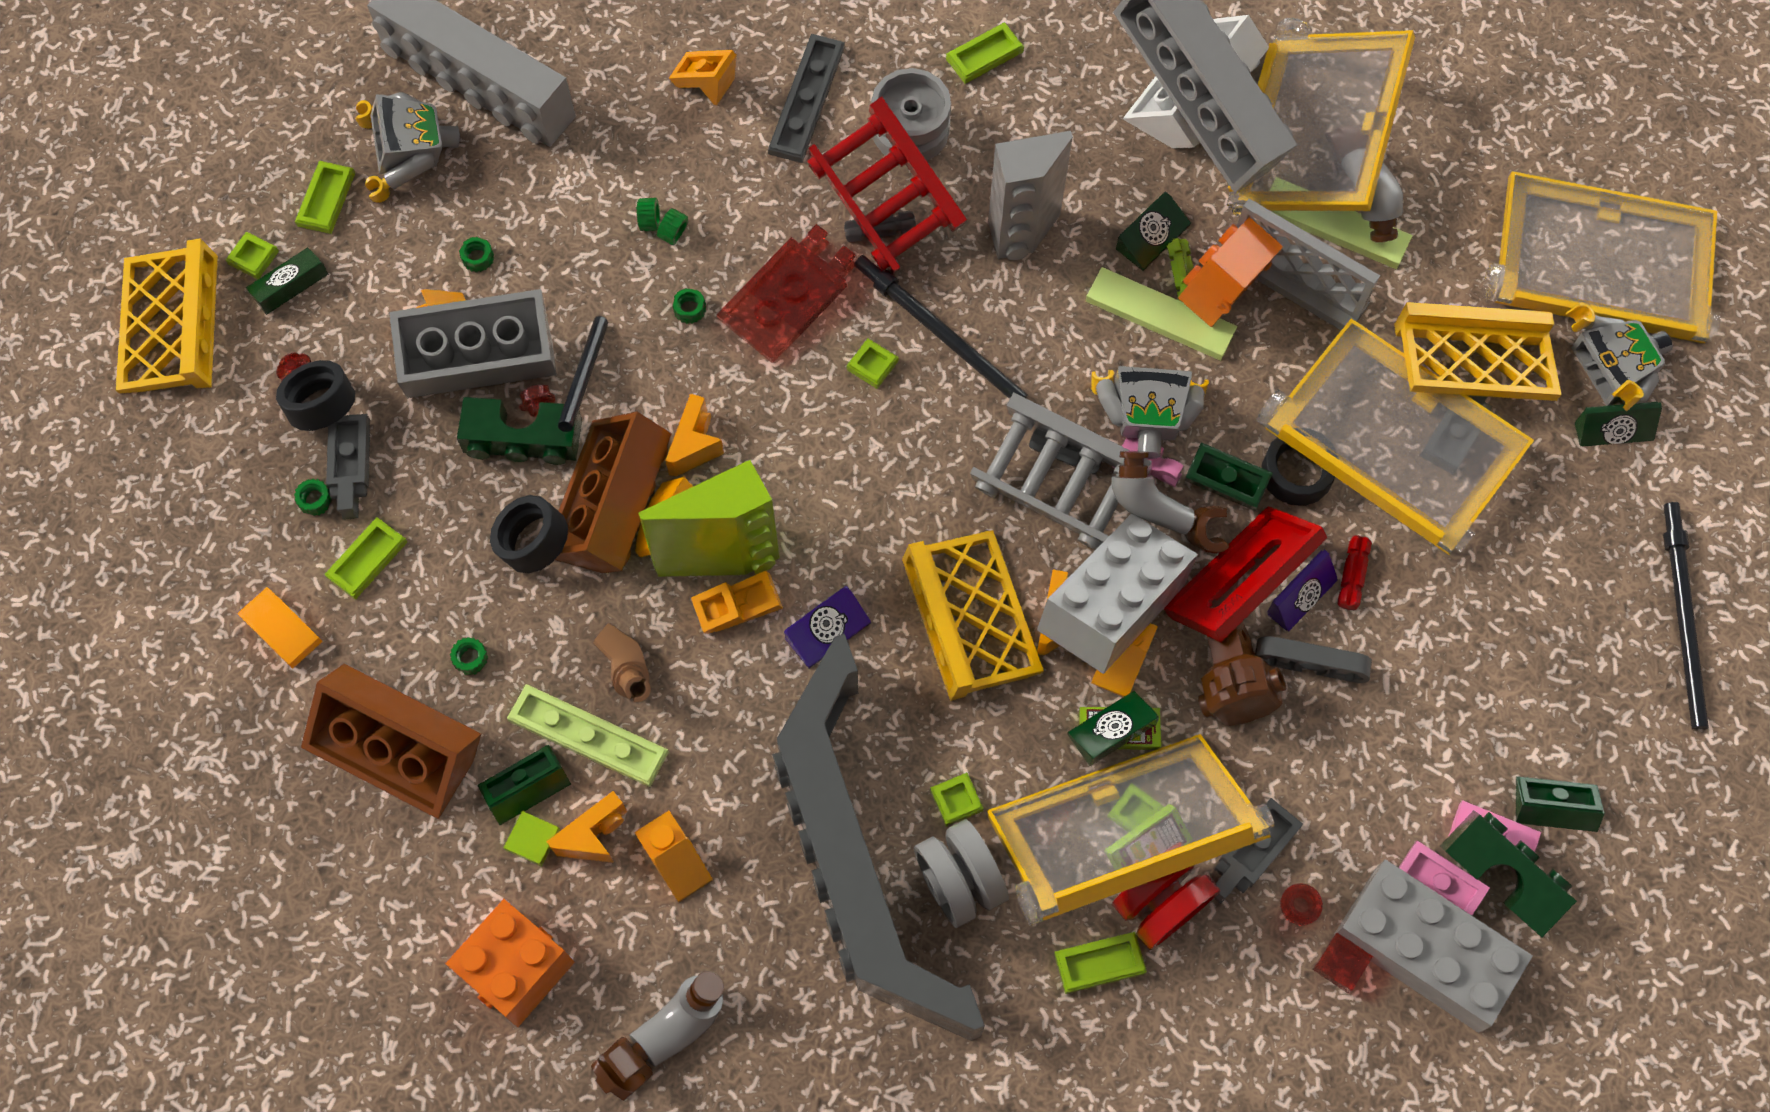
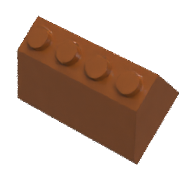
M638 411L592 421L559 512L564 515L568 524V537L562 552L555 559L556 561L599 573L623 570V567L630 558V548L635 534L641 525L638 513L645 509L648 498L655 489V479L661 463L667 456V446L672 433Z
M343 664L317 682L301 748L439 819L474 762L481 733Z

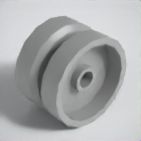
M915 68L896 70L885 76L875 87L871 103L882 96L926 161L937 156L947 144L950 133L951 99L948 88L937 76L928 71ZM885 134L881 137L878 135L874 136V143L884 155L889 154V148L892 147V144Z
M967 819L946 830L948 849L943 842L934 836L915 845L913 848L932 896L955 928L976 918L977 909L974 898L978 904L988 911L1009 900L1008 890L994 858L978 831Z

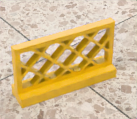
M201 238L188 240L186 248L124 258L116 391L119 394L145 392L191 384L195 388L212 387L218 255ZM185 261V269L175 279L167 274L176 262ZM151 266L155 269L140 285L134 281L135 267ZM164 277L171 284L155 299L148 291ZM180 290L184 293L183 302L171 312L164 305ZM145 295L152 303L137 318L132 314L133 305ZM162 309L169 317L153 332L146 324ZM179 323L182 326V334L170 346L163 340V337ZM143 328L151 336L134 351L130 347V340ZM160 342L167 350L151 365L144 357ZM175 356L180 359V373L169 376L162 375L160 372ZM140 361L149 368L139 380L128 382L129 371Z
M1407 302L1394 323L1396 336L1402 337L1410 392L1557 401L1562 395L1549 334L1554 326L1552 312ZM1414 338H1427L1435 346L1426 352L1415 343ZM1448 341H1464L1471 348L1465 354H1462ZM1485 343H1499L1507 351L1500 357L1488 348ZM1539 345L1541 356L1535 359L1520 346ZM1439 349L1455 361L1449 369L1432 357ZM1475 352L1492 364L1486 371H1483L1469 359ZM1513 354L1528 366L1522 374L1505 361L1510 355ZM1425 364L1440 377L1437 380L1420 379L1419 368ZM1461 366L1477 380L1473 383L1463 382L1453 372ZM1498 369L1510 378L1513 383L1511 385H1501L1490 374ZM1534 371L1546 381L1547 387H1537L1526 377Z
M993 530L925 545L924 541L908 544L902 561L950 701L966 697L970 692L1043 673L1044 670ZM987 542L992 556L987 566L966 555L971 546ZM965 548L963 552L958 551V549ZM945 553L958 560L951 574L936 567L932 555ZM993 562L997 571L991 569ZM961 563L982 573L975 588L954 577ZM986 576L1001 582L1004 593L999 601L979 590ZM941 580L946 582L944 587L942 586ZM949 585L970 595L963 610L947 601L945 592ZM974 598L994 608L987 623L966 612ZM1005 598H1007L1009 606L1003 603ZM998 611L1014 618L1017 627L1012 636L991 625ZM953 615L958 617L956 623L954 621ZM962 620L982 630L975 645L960 637L957 628ZM986 633L1007 644L1000 659L979 648ZM1018 633L1020 634L1022 642L1016 639ZM1011 646L1025 652L1031 666L1017 669L1006 663L1004 659ZM965 650L971 653L968 658ZM974 656L995 666L991 676L975 680L970 667ZM999 669L1005 671L1004 673L997 674Z

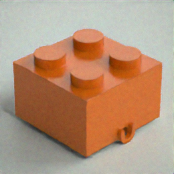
M1250 217L1239 228L1232 224L1218 240L1222 246L1213 244L1199 259L1203 267L1201 268L1197 264L1182 281L1187 287L1178 299L1210 327L1223 314H1228L1231 311V306L1263 270L1267 271L1271 268V261L1284 247Z
M503 898L445 964L480 994L477 998L489 1009L494 1006L518 1028L575 962L565 950L552 940L553 937L541 926L538 928Z

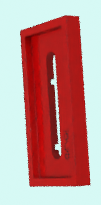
M1268 506L1229 543L1227 550L1220 552L1166 605L1164 610L1172 620L1222 642L1327 539V535L1322 526ZM1280 545L1219 606L1211 608L1213 605L1211 602L1213 600L1217 601L1255 564L1254 560L1256 558H1262L1273 546Z

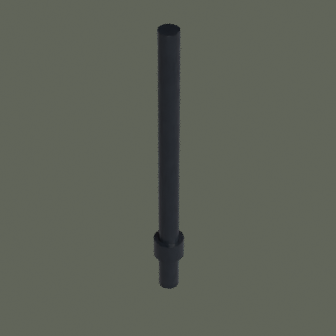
M861 255L856 260L854 266L874 282L873 287L884 297L889 295L1010 399L1014 392L1027 398V393L898 284L899 279L888 270L882 271L865 255Z
M1669 502L1663 505L1667 530L1663 534L1665 550L1669 551L1691 728L1706 730L1709 726L1686 550L1690 547L1688 532L1683 530L1680 503Z

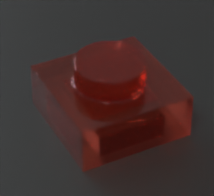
M1336 933L1312 970L1349 994L1354 989L1373 956L1339 933Z

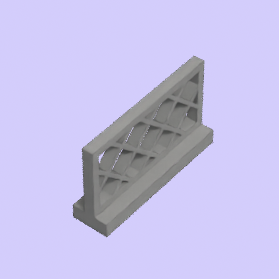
M1249 198L1242 208L1237 227L1239 228L1249 217L1255 222L1254 218L1264 224L1261 227L1284 246L1271 261V268L1267 271L1263 270L1256 280L1340 330L1344 328L1351 318L1358 322L1370 303L1368 301L1380 275ZM1286 237L1295 241L1297 245H1291ZM1299 256H1304L1309 264H1304ZM1319 256L1327 260L1329 264H1323ZM1331 275H1337L1341 283H1336ZM1352 276L1356 277L1364 283H1356Z

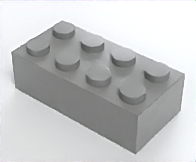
M1130 514L1047 599L1037 630L1104 674L1185 586L1198 554L1141 518Z
M1386 859L1375 868L1333 935L1478 1033L1493 1025L1533 955Z

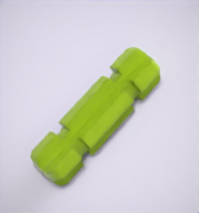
M1175 238L1168 244L1167 249L1169 258L1171 260L1174 259V261L1170 262L1175 287L1177 290H1180L1177 292V297H1179L1187 287L1182 281L1194 268L1192 257L1188 256L1191 254L1189 242L1186 239Z

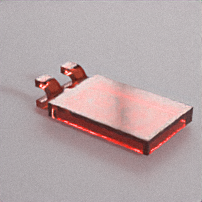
M817 224L800 243L791 237L716 314L718 320L771 363L847 287L846 280L843 277L855 267V262L852 261L855 258V254L844 245L829 263L818 256L829 245V242L825 239L828 233Z

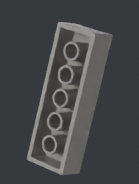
M371 0L367 5L373 20L372 25L381 40L380 46L386 54L394 59L400 56L407 60L411 68L420 75L428 73L435 77L439 85L446 91L453 92L456 90L460 92L473 107L488 109L501 124L505 126L513 124L518 127L529 141L536 144L541 141L551 147L575 119L576 115L566 77L437 0Z
M1122 0L1113 13L1234 193L1267 174L1298 145L1293 138L1290 128L1281 121L1273 109L1269 97L1256 84L1251 76L1250 69L1240 60L1232 48L1228 36L1219 29L1203 1Z

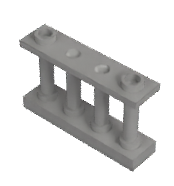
M1013 392L1006 405L1008 413L1012 415L1011 421L1013 424L987 473L975 467L972 468L970 475L977 482L975 488L993 498L996 497L997 493H1000L1080 534L1077 540L1087 547L1096 550L1109 537L1103 532L1118 505L1112 490V484L1090 525L1069 516V513L1095 464L1100 465L1101 461L1115 467L1113 472L1116 476H1119V465H1124V458L1119 457L1120 451L1130 450ZM1034 426L1046 432L1045 438L1047 442L1021 490H1018L1000 479L1027 430L1031 431ZM1068 443L1081 450L1079 455L1082 458L1054 508L1034 497L1060 448H1065ZM1144 458V465L1148 466L1149 475L1152 469V461Z

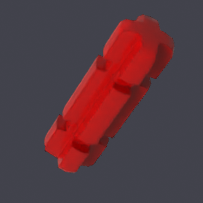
M1355 535L1349 541L1348 558L1345 561L1341 587L1343 588L1339 591L1337 602L1338 606L1343 609L1354 611L1360 606L1361 590L1364 587L1369 561L1368 554H1370L1372 541L1368 537Z

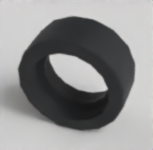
M318 360L306 363L289 373L277 388L276 400L291 426L302 431H315L334 424L349 412L355 402V390L339 364L328 360ZM330 388L315 400L302 403L309 395L319 390Z
M1300 429L1336 454L1333 445L1322 435L1311 430ZM1277 437L1271 442L1262 462V468L1273 473L1266 487L1267 490L1278 500L1289 505L1306 506L1318 502L1329 492L1335 476L1322 468L1320 479L1313 485L1298 486L1288 482L1280 474L1277 468V461L1282 453L1294 448Z
M524 496L508 504L496 517L491 528L490 544L493 552L515 571L527 574L537 572L553 563L562 552L568 537V524L564 515L541 496ZM543 518V526L534 541L525 548L515 551L516 541L524 528L533 521Z

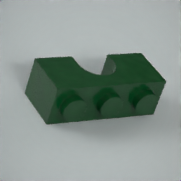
M463 397L457 441L463 453H467L469 457L484 460L488 459L490 455H501L514 462H525L530 457L543 458L546 463L562 465L566 463V460L577 461L582 417L579 411L572 431L563 432L558 428V422L564 404L540 402L535 421L525 428L515 429L506 425L507 412L501 399Z
M1473 810L1440 847L1477 880L1487 869L1494 865L1505 864L1513 867L1517 876L1516 887L1503 903L1543 938L1577 902L1567 893L1572 885L1554 869L1548 874L1535 864L1540 857L1524 842L1520 840L1516 845H1513L1504 837L1503 834L1508 828L1490 812L1482 817Z

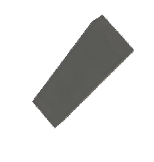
M815 34L810 35L768 148L769 155L803 163L842 57L845 42Z

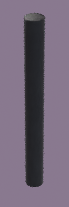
M595 317L558 422V428L563 432H570L574 427L608 326V320L605 317Z

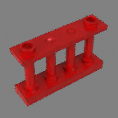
M881 96L869 105L871 116L867 118V124L824 154H821L817 146L813 144L808 148L811 158L807 160V163L819 180L822 177L827 179L873 245L875 250L871 252V255L881 270L884 271L889 268L892 274L900 269L899 264L895 260L896 257L940 226L943 229L949 226L952 232L956 231L966 223L967 218ZM885 134L892 144V147L889 148L890 153L843 185L831 167L874 136L878 135L881 137ZM906 165L914 176L910 179L911 184L867 215H864L852 197L896 166L903 167ZM927 195L935 206L931 210L932 214L886 246L874 230V227L918 196L923 198Z

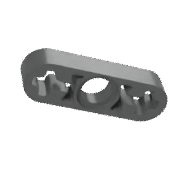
M1265 636L1257 639L1255 656L1261 657L1269 666L1302 672V669L1317 671L1316 675L1355 683H1366L1370 680L1372 659L1367 655L1279 637Z

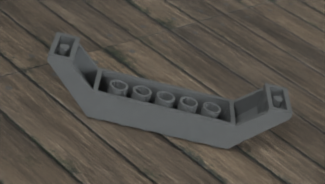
M845 634L835 636L778 735L777 745L779 752L772 754L781 788L788 786L790 788V791L785 792L792 822L794 826L800 824L803 826V830L798 831L806 863L815 862L817 868L811 870L819 902L828 901L830 909L824 911L833 943L841 940L844 948L838 950L846 982L855 980L857 989L860 992L967 1040H976L981 1038L985 1025L970 984L959 988L907 961L829 739L848 698L859 694L858 670Z

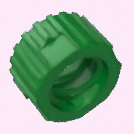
M639 198L636 207L639 230L658 231L660 225L658 199Z
M674 208L669 209L658 227L657 237L671 245H675L688 225V216Z
M471 237L463 242L459 255L467 270L482 272L490 268L491 264H493L494 252L487 240ZM474 250L484 252L483 257L479 260H470L469 254Z
M685 288L674 295L673 312L675 317L682 323L693 324L704 317L706 302L701 292ZM688 301L698 304L697 308L691 312L682 311L681 305Z
M319 479L303 481L298 485V488L295 489L296 493H294V499L301 511L313 516L325 513L331 500H333L330 497V490ZM315 490L322 493V496L315 503H306V499L311 491Z
M467 637L453 644L450 659L455 669L461 671L464 675H475L478 672L480 673L484 665L488 663V653L478 639ZM469 648L478 652V658L473 662H461L462 655Z

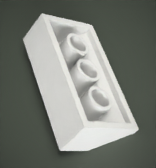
M1242 15L1213 19L1219 29L1228 36L1232 48L1240 60L1248 66L1250 72L1256 69L1269 46L1250 16ZM1156 76L1123 118L1126 122L1171 148H1192L1200 143Z

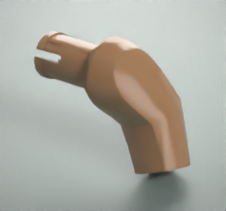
M608 623L595 638L593 644L611 661V680L615 691L620 696L628 699L632 698L633 702H642L647 699L651 692L649 672L643 652L638 642L611 623Z

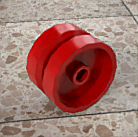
M1194 866L1185 868L1121 892L1112 902V906L1125 921L1134 920L1149 909L1152 911L1140 923L1136 933L1148 949L1152 950L1198 914L1219 894L1221 890L1207 874L1197 875L1182 886L1180 883L1192 872Z

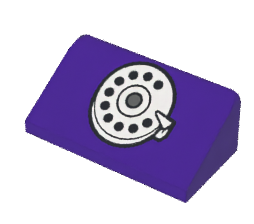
M1325 549L1324 551L1321 550L1273 600L1267 611V615L1288 632L1338 581L1330 554Z
M845 586L784 631L785 640L810 669L822 660L835 636L845 634L846 639L849 640L871 624V620L852 591Z

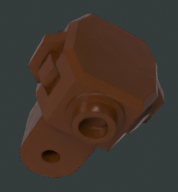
M1243 621L1222 642L1207 636L1213 666L1201 678L1204 694L1198 696L1199 706L1206 718L1213 717L1226 726L1240 725L1268 716L1283 704L1281 692L1287 689L1284 676L1278 667L1272 669L1261 657L1254 655L1251 639Z

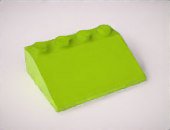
M751 460L638 513L658 577L746 575L752 571L758 574L771 569L776 564L775 560L780 558L773 501Z

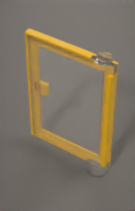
M1285 18L1278 23L1273 43H1269V49L1267 50L1257 85L1269 97L1273 109L1281 121L1290 128L1293 138L1298 145L1267 174L1236 193L1228 185L1230 193L1226 205L1232 209V213L1235 216L1240 217L1242 208L1249 198L1270 211L1371 210L1415 41L1413 30L1312 34L1311 26L1298 18Z
M1512 171L1508 176L1499 264L1491 263L1486 271L1482 299L1529 310L1552 312V314L1570 317L1566 315L1567 311L1584 302L1593 309L1597 316L1622 319L1624 322L1637 320L1643 324L1648 333L1655 334L1665 331L1673 338L1705 344L1709 336L1717 334L1721 322L1719 314L1711 313L1717 211Z
M1352 318L1288 396L1277 389L1256 418V421L1273 435L1448 555H1450L1454 548L1460 552L1463 551L1475 535V532L1469 529L1534 441L1467 395L1410 392L1404 353ZM1424 366L1419 368L1420 379L1437 380L1439 376Z
M1201 734L987 810L990 823L1022 880V883L1015 885V891L1021 910L1030 926L1270 838V828L1274 827L1273 817L1268 806L1265 803L1255 807L1252 805Z

